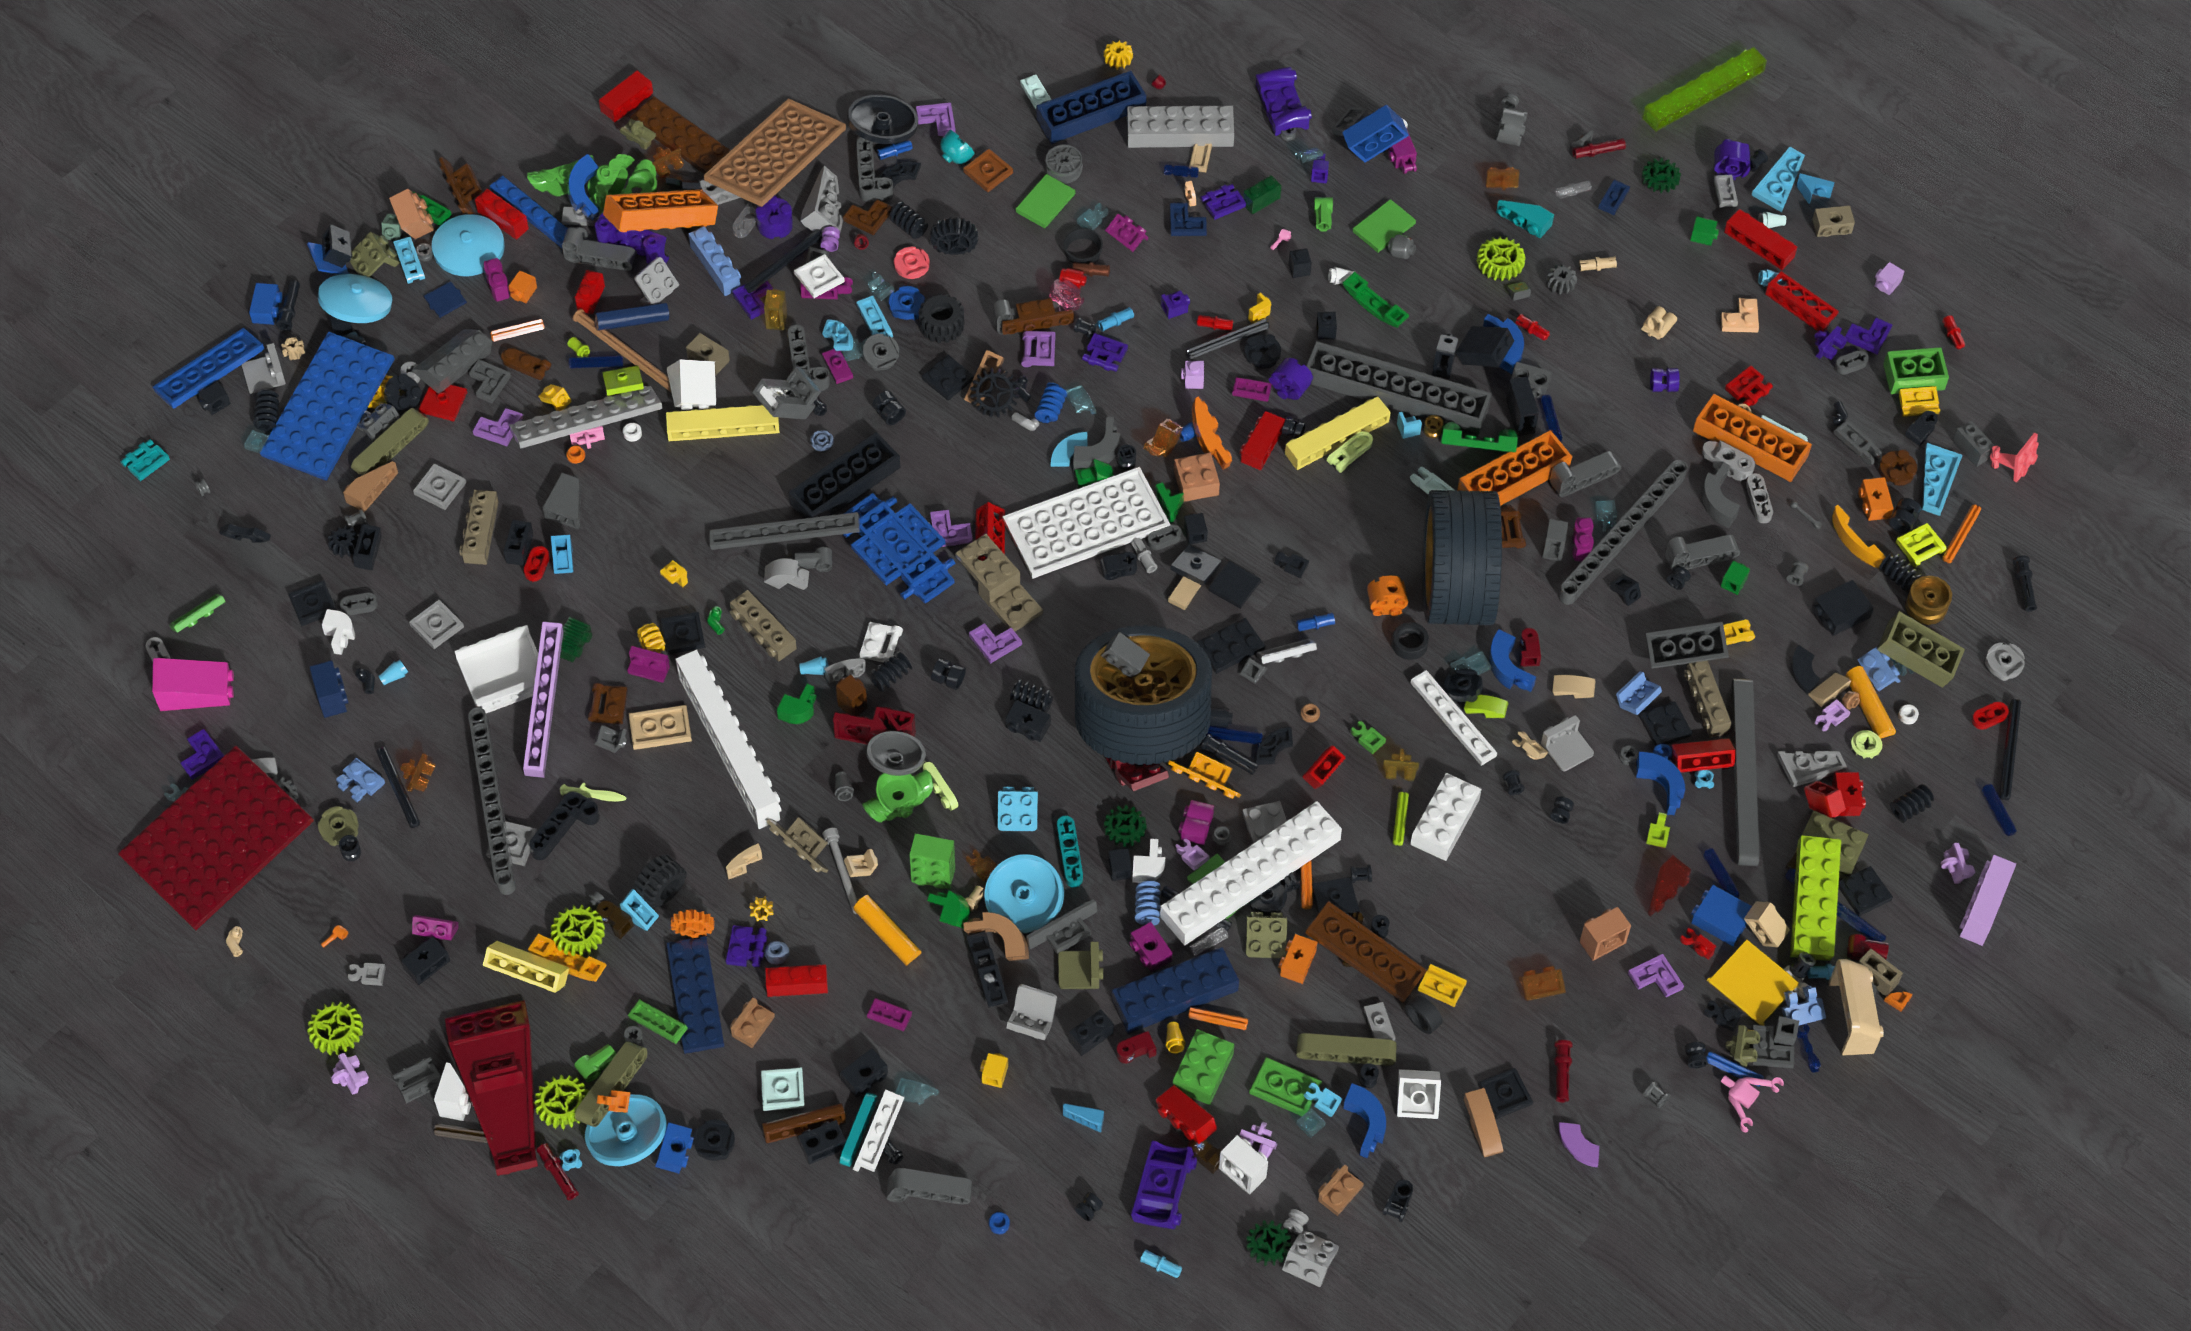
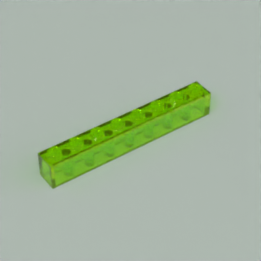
M1755 47L1744 50L1735 58H1730L1724 64L1717 65L1713 70L1703 73L1697 79L1690 80L1686 85L1676 88L1668 95H1663L1653 103L1647 104L1644 108L1643 119L1656 132L1765 71L1767 60Z

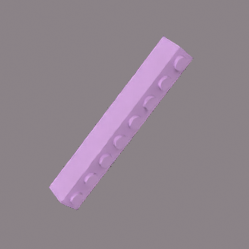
M542 623L523 767L525 776L542 778L545 776L563 638V626L561 623Z

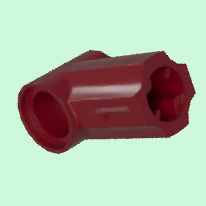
M1853 934L1848 937V958L1860 960L1872 949L1885 960L1887 959L1888 943L1866 940L1865 936Z

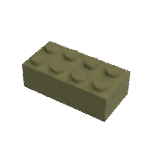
M1900 611L1888 621L1877 648L1881 653L1942 688L1954 678L1965 650Z

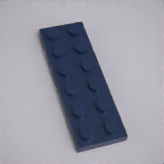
M706 936L667 943L678 1018L681 1023L688 1027L682 1036L684 1054L724 1047Z

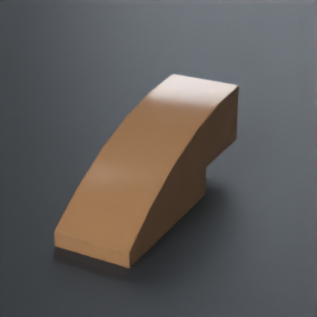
M1485 1088L1465 1093L1464 1103L1470 1115V1123L1483 1157L1502 1153L1503 1146Z

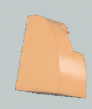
M1188 181L1185 183V196L1188 204L1195 206L1196 196L1193 183Z

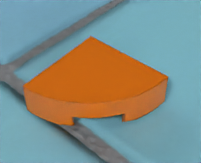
M1906 991L1890 993L1884 1001L1902 1012L1913 994Z

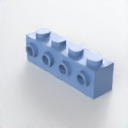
M704 226L689 233L690 247L723 295L727 296L733 290L739 288L741 275L738 269L732 267V262L728 256L724 255L721 245L716 244L712 232H708Z

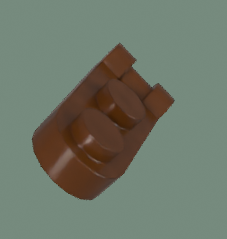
M514 348L505 349L501 354L502 362L505 366L538 380H542L545 372L552 366L545 359H538Z

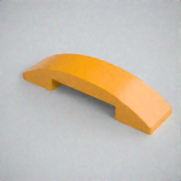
M1836 505L1832 514V521L1843 544L1856 557L1879 569L1886 556L1875 544L1868 547L1848 526L1850 517L1839 505Z
M540 934L536 936L528 948V951L534 955L569 967L568 974L596 982L607 966L606 963L590 956L588 958L578 954L572 956L571 951L565 955L564 948L559 951L558 945L555 944L554 940Z

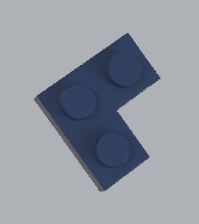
M1170 203L1171 236H1207L1206 217H1188V203Z

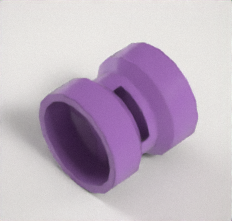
M825 227L822 231L821 248L829 252L836 251L839 245L840 231L835 227Z

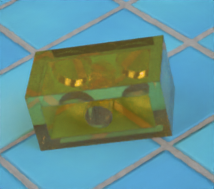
M767 290L764 305L766 329L785 330L787 317L785 291Z

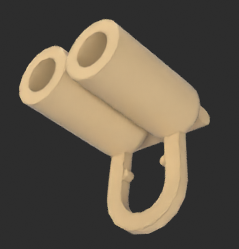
M1657 306L1649 314L1641 330L1648 333L1649 337L1653 336L1660 340L1677 322V317L1673 313H1667L1664 308Z

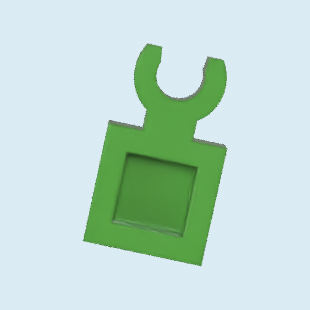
M1359 721L1357 725L1361 730L1351 728V734L1354 737H1360L1358 743L1372 755L1386 743L1385 737L1373 727L1367 730L1362 721Z

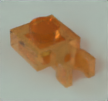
M975 849L973 850V855L977 858L971 859L967 856L966 861L970 865L975 866L973 872L987 883L991 872L998 864L988 856L982 859L980 853Z

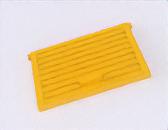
M1748 940L1737 949L1712 978L1709 977L1707 979L1712 986L1760 1026L1765 1025L1764 1022L1785 1000L1784 992L1793 991L1799 985L1797 980Z

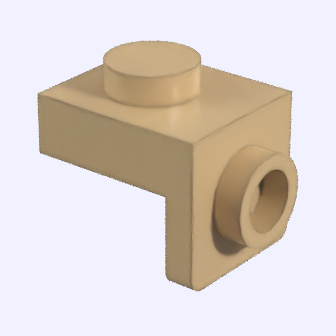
M868 849L864 855L846 856L844 859L850 877L870 876L878 866L877 857L872 849Z

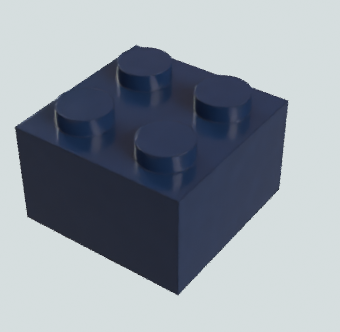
M333 661L310 666L324 718L347 712L345 704H349L339 667H334Z

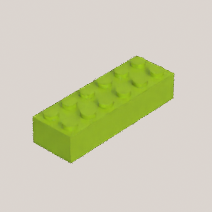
M1801 835L1798 840L1790 957L1798 958L1801 952L1809 953L1815 960L1831 961L1834 957L1841 853L1840 839Z

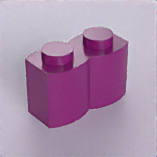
M494 258L484 261L486 280L490 286L492 297L497 302L508 299L510 297L508 281L500 260Z
M1577 517L1572 534L1574 543L1572 555L1575 561H1583L1592 551L1594 544L1592 532L1594 526L1591 518Z
M1191 800L1190 805H1186L1184 810V817L1186 819L1185 822L1181 821L1179 826L1181 840L1188 839L1193 843L1205 844L1214 815V805Z

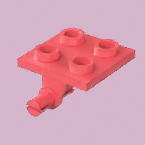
M2034 433L2017 455L2000 453V447L1993 446L1992 453L1990 454L1991 467L1996 469L2000 463L2014 469L2013 481L2017 482L2021 476L2024 477L2029 466L2033 465L2038 458L2036 454L2039 445L2037 442L2038 434Z

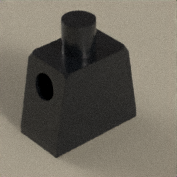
M1453 334L1440 335L1432 376L1450 379L1458 345V338ZM1442 357L1448 358L1447 363L1441 362Z

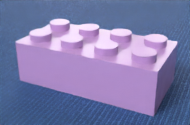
M1993 855L1991 862L1986 861L1959 928L1962 929L1960 937L1983 946L2016 863Z

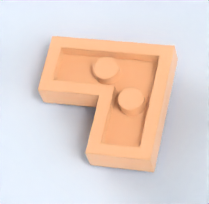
M1739 298L1738 313L1722 312V331L1758 332L1757 299Z

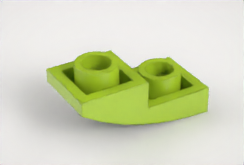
M1478 695L1476 701H1466L1464 710L1466 714L1484 713L1486 718H1505L1508 706L1506 700L1487 695Z

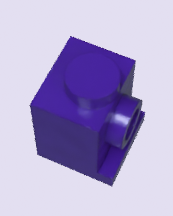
M1180 290L1166 296L1165 294L1161 295V307L1168 319L1188 313L1190 299L1187 294L1183 295Z

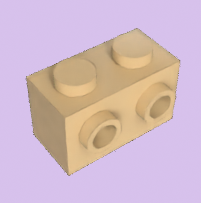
M1756 901L1744 918L1763 946L1779 947L1790 931L1785 924V920L1778 914L1771 902Z

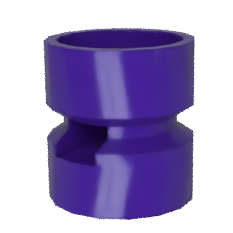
M1662 368L1651 369V392H1662L1664 389L1667 392H1678L1680 381L1678 368H1667L1666 371Z

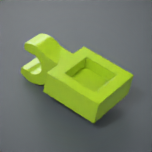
M1659 812L1656 824H1650L1646 844L1666 848L1670 827L1664 826L1667 814Z

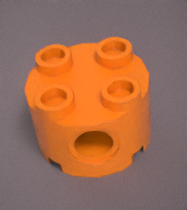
M1398 576L1379 577V581L1375 582L1374 579L1367 586L1370 608L1374 616L1389 614L1398 616L1402 614V610L1408 605L1405 583Z

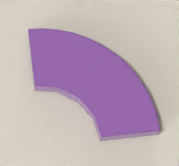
M1559 1122V1135L1563 1146L1579 1162L1591 1167H1598L1599 1146L1590 1143L1584 1138L1579 1124Z

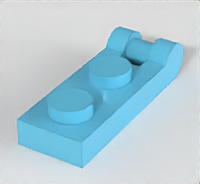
M411 237L393 241L407 284L413 283V280L425 279Z
M874 296L857 301V307L871 334H884V336L893 338L892 331Z

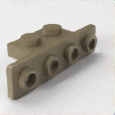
M798 817L787 831L774 820L768 819L766 821L770 825V831L777 836L780 834L784 838L783 842L790 848L794 847L797 850L796 854L800 858L811 862L810 867L818 873L820 871L825 873L829 871L816 858L828 842L802 818Z

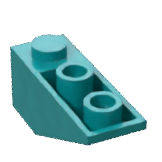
M1499 200L1496 213L1538 238H1541L1553 224L1554 214L1539 205Z

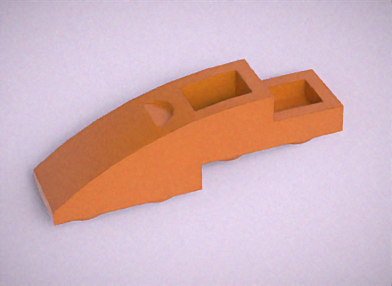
M1198 396L1192 405V418L1197 440L1203 453H1211L1224 470L1230 466L1232 456L1222 446L1219 435L1215 434L1218 428L1217 419L1211 416L1207 404L1203 400L1201 401Z

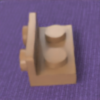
M753 997L750 1002L744 1004L740 1016L732 1021L730 1025L732 1037L753 1048L774 1019L775 1014L759 1005L757 999Z
M1344 1165L1341 1169L1337 1168L1331 1175L1332 1179L1329 1183H1323L1318 1190V1201L1337 1216L1364 1185V1183L1348 1172L1347 1165Z

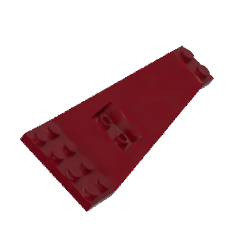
M525 1000L446 1018L445 1024L449 1047L494 1159L497 1176L537 1167L531 1029Z

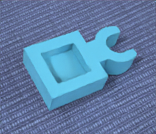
M1311 1083L1309 1088L1313 1090L1314 1094L1306 1091L1303 1096L1308 1100H1315L1314 1107L1332 1117L1343 1098L1327 1088L1320 1091L1317 1084Z

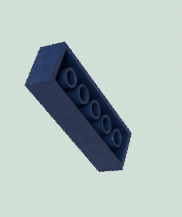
M1128 71L1037 105L1036 119L1050 143L1053 144L1127 116V107L1146 106L1147 95L1132 71Z
M1223 947L1113 989L1112 1002L1127 1033L1130 1034L1186 1012L1191 1007H1199L1237 992L1239 979Z

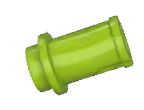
M576 337L569 339L568 347L573 349L579 358H586L590 354L589 347L583 345Z

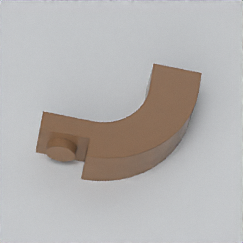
M985 912L983 913V921L980 918H974L964 923V931L967 934L986 931L1001 935L1005 944V956L1009 961L1029 959L1028 945L1023 933L1008 918L1000 914Z

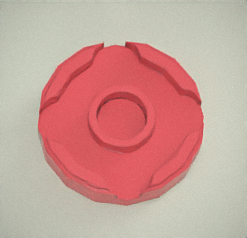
M912 246L905 247L898 251L894 258L895 271L904 278H920L929 270V256L921 248L919 250Z

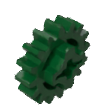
M1660 158V161L1653 159V163L1648 161L1647 166H1644L1642 172L1643 184L1648 183L1647 188L1652 187L1653 192L1659 190L1662 193L1663 190H1666L1669 193L1670 188L1675 190L1676 185H1679L1681 173H1679L1680 168H1675V162L1670 164L1669 159L1666 162L1663 161V158Z
M1125 805L1124 809L1117 806L1116 812L1111 809L1110 815H1106V821L1104 822L1105 835H1109V841L1115 839V845L1122 842L1123 847L1126 846V843H1130L1133 846L1134 840L1140 842V836H1145L1144 830L1147 828L1146 818L1141 817V811L1135 812L1134 806L1131 810L1128 809L1127 805Z
M1263 1220L1262 1226L1256 1223L1255 1230H1249L1250 1236H1247L1246 1242L1249 1244H1247L1246 1249L1251 1251V1258L1257 1257L1256 1263L1263 1260L1264 1266L1268 1262L1275 1266L1276 1260L1282 1263L1283 1256L1287 1257L1288 1250H1290L1292 1245L1289 1243L1291 1242V1236L1287 1235V1228L1281 1229V1223L1275 1226L1274 1220H1271L1270 1224ZM1266 1237H1267L1269 1243L1272 1244V1247H1271V1248H1270V1245L1268 1244V1242H1266Z

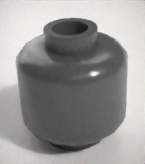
M1398 234L1390 239L1388 251H1390L1393 257L1407 260L1411 255L1415 254L1416 245H1414L1411 237Z

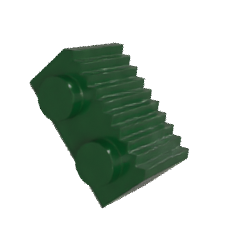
M1270 175L1266 179L1261 180V182H1258V184L1250 187V189L1244 190L1245 208L1251 214H1255L1280 199L1281 184Z
M572 617L568 618L563 626L560 658L573 663L576 657L579 658L581 656L584 644L589 643L592 638L589 624Z

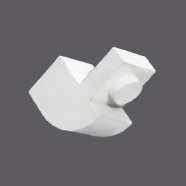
M327 609L322 628L325 635L334 636L331 643L334 654L342 655L343 649L348 645V639H355V631L347 614Z
M1150 839V856H1134L1132 882L1155 881L1163 874L1165 857H1161L1162 847H1158V839Z

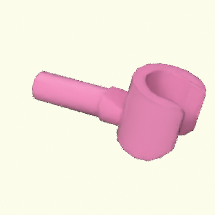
M1282 229L1279 238L1270 248L1274 250L1282 240L1289 242L1291 231Z

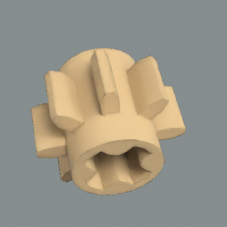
M296 337L287 338L285 344H281L283 356H288L290 360L300 359L301 354H305L303 341L298 342Z

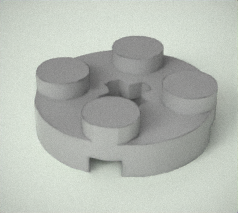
M1997 643L1988 650L1985 665L1993 675L1997 676L2000 680L2006 681L2017 677L2022 672L2025 657L2021 649L2016 645ZM2001 658L2004 660L2009 659L2008 664L2003 663Z

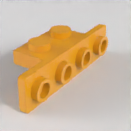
M1196 752L1189 769L1170 760L1168 762L1172 766L1171 770L1182 774L1184 771L1189 774L1188 778L1198 783L1201 779L1207 782L1206 787L1215 791L1218 787L1224 790L1223 795L1233 799L1234 796L1239 798L1241 794L1225 787L1232 768L1199 752Z

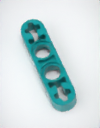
M1062 816L1057 821V832L1066 884L1069 887L1076 888L1083 882V871L1075 822L1069 816ZM1063 823H1067L1068 833H1065ZM1067 839H1071L1074 842V844L1070 847H1067L1063 844V842ZM1072 856L1077 861L1074 864H1069L1066 862V859ZM1071 870H1075V876L1077 877L1075 881L1071 878Z
M866 1093L842 1151L840 1164L848 1167L852 1165L874 1111L877 1095Z

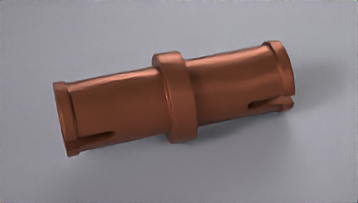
M1090 262V264L1073 263V269L1084 271V274L1089 275V277H1093V275L1109 277L1110 265H1097L1094 262Z

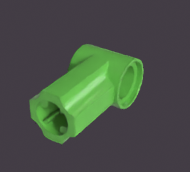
M1333 197L1314 198L1316 229L1320 231L1331 229Z
M607 1044L590 1056H582L576 1061L574 1066L586 1082H591L610 1064L616 1053L611 1045Z

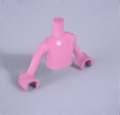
M1725 1075L1721 1080L1724 1085L1730 1088L1728 1100L1741 1118L1740 1129L1745 1133L1748 1132V1129L1743 1124L1748 1123L1750 1126H1753V1122L1750 1118L1746 1117L1740 1104L1749 1109L1760 1093L1750 1084L1769 1086L1775 1093L1779 1092L1778 1087L1774 1085L1775 1083L1781 1086L1784 1085L1783 1080L1778 1077L1773 1080L1743 1077L1734 1082Z

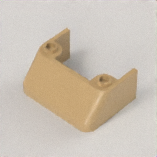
M1848 959L1837 960L1828 982L1829 986H1840L1849 1035L1841 1053L1842 1055L1874 1054L1880 1038L1883 1037V1027L1879 1025L1872 989L1873 973L1867 966Z

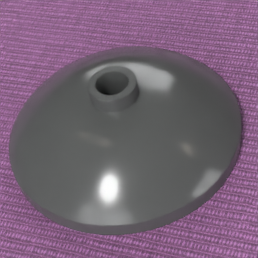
M888 731L874 736L867 746L869 762L876 769L888 775L903 776L914 773L925 762L926 752L922 743L917 738L904 732Z

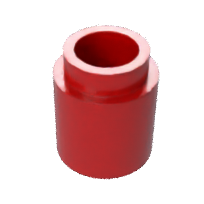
M1071 268L1062 269L1059 283H1063L1064 286L1081 289L1086 284L1087 276L1084 275V271Z

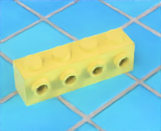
M499 941L487 947L483 962L485 967L555 993L565 986L569 967Z

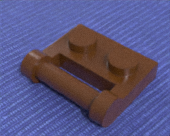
M1519 511L1501 512L1502 548L1516 547L1521 549L1526 546V541L1522 535L1521 514ZM1508 520L1513 522L1515 538L1512 539Z
M599 683L593 684L592 692L594 694L588 720L595 723L623 724L628 693L627 687L604 686ZM601 694L606 695L604 714L598 713Z

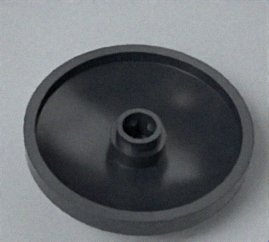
M880 94L864 96L855 100L848 110L847 119L850 128L858 136L871 142L880 144L900 143L911 138L917 130L918 115L916 111L905 101L893 96Z

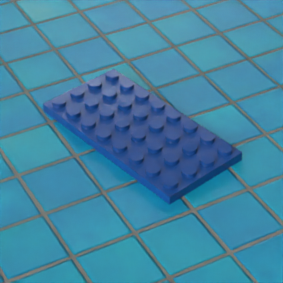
M328 332L278 419L276 427L273 428L262 447L260 455L327 481L358 423L362 419L364 412L367 410L395 360L394 356Z

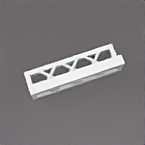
M885 1090L853 1170L858 1172L860 1167H863L870 1171H875L905 1097Z

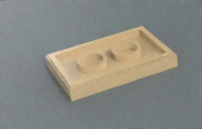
M686 705L629 713L634 750L692 741Z

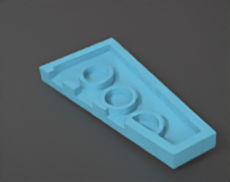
M1789 147L1756 186L1752 196L1782 212L1805 155Z
M1929 443L1926 444L1922 510L1938 516L1941 515L1962 458L1961 454Z

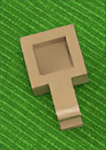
M1523 731L1518 732V735L1522 738L1521 742L1517 739L1512 741L1515 746H1522L1526 754L1532 759H1542L1548 753L1547 750L1535 740H1531Z

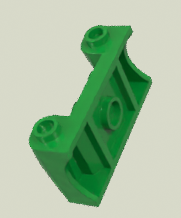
M1448 422L1443 426L1442 444L1516 452L1518 437L1513 429L1501 430L1498 434L1497 442H1494L1495 438L1483 437V440H1477L1476 436L1465 434L1464 438H1461V427L1454 422Z

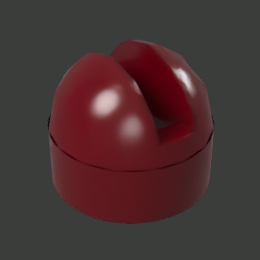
M1159 74L1152 81L1151 85L1160 90L1166 85V80Z
M859 234L856 235L854 244L857 249L863 250L868 247L869 241L867 236ZM860 238H862L864 244L860 245Z

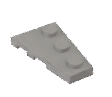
M1778 751L1777 757L1792 787L1847 770V765L1839 751H1816L1815 753H1803V751L1785 753V751Z

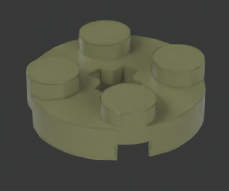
M340 806L332 807L322 814L320 823H318L321 837L331 846L339 845V841L343 836L353 835L356 837L358 835V819L356 814L350 809H343ZM338 822H339V824H344V825H343L341 828H339V829H337V828L335 829V828H334V827H336V823H338Z

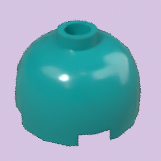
M951 129L941 139L940 149L944 153L942 157L948 163L952 161L955 164H963L970 160L975 153Z

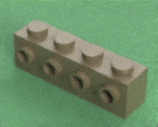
M474 490L473 497L469 499V508L471 509L470 513L466 515L467 529L464 528L463 530L464 544L460 545V556H463L464 563L487 565L499 504L496 491Z
M748 590L730 602L731 616L742 623L744 630L747 633L750 632L759 645L762 644L766 648V652L770 657H775L779 662L797 649L796 639Z
M1708 661L1688 663L1686 670H1684V675L1690 685L1691 694L1695 698L1697 710L1701 714L1703 726L1707 730L1709 738L1728 734L1731 720Z

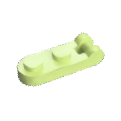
M1365 431L1357 433L1331 453L1327 458V462L1336 466V470L1342 473L1348 465L1372 447V435Z
M926 762L923 765V771H929L932 776L933 792L940 795L941 803L945 809L948 808L950 811L956 809L958 802L953 792L934 764Z

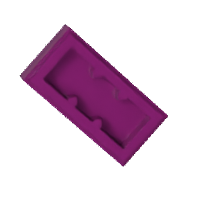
M832 349L822 353V358L836 384L853 378V374L841 351Z
M1236 377L1232 396L1268 402L1272 384Z
M877 998L874 999L867 1013V1018L901 1031H905L912 1016V1011Z

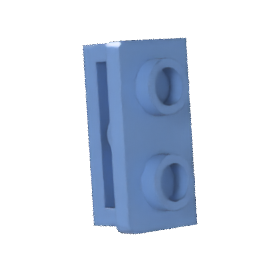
M1877 647L1857 659L1878 691H1881L1894 681L1897 683L1901 681L1898 677L1900 675L1895 665L1891 666L1888 662L1890 657L1878 651Z
M1640 671L1617 692L1616 696L1620 708L1638 715L1662 690L1661 686L1646 680L1644 672Z

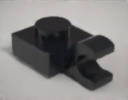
M1278 552L1274 564L1280 567L1285 566V572L1302 578L1310 560L1294 553L1289 557L1282 552Z

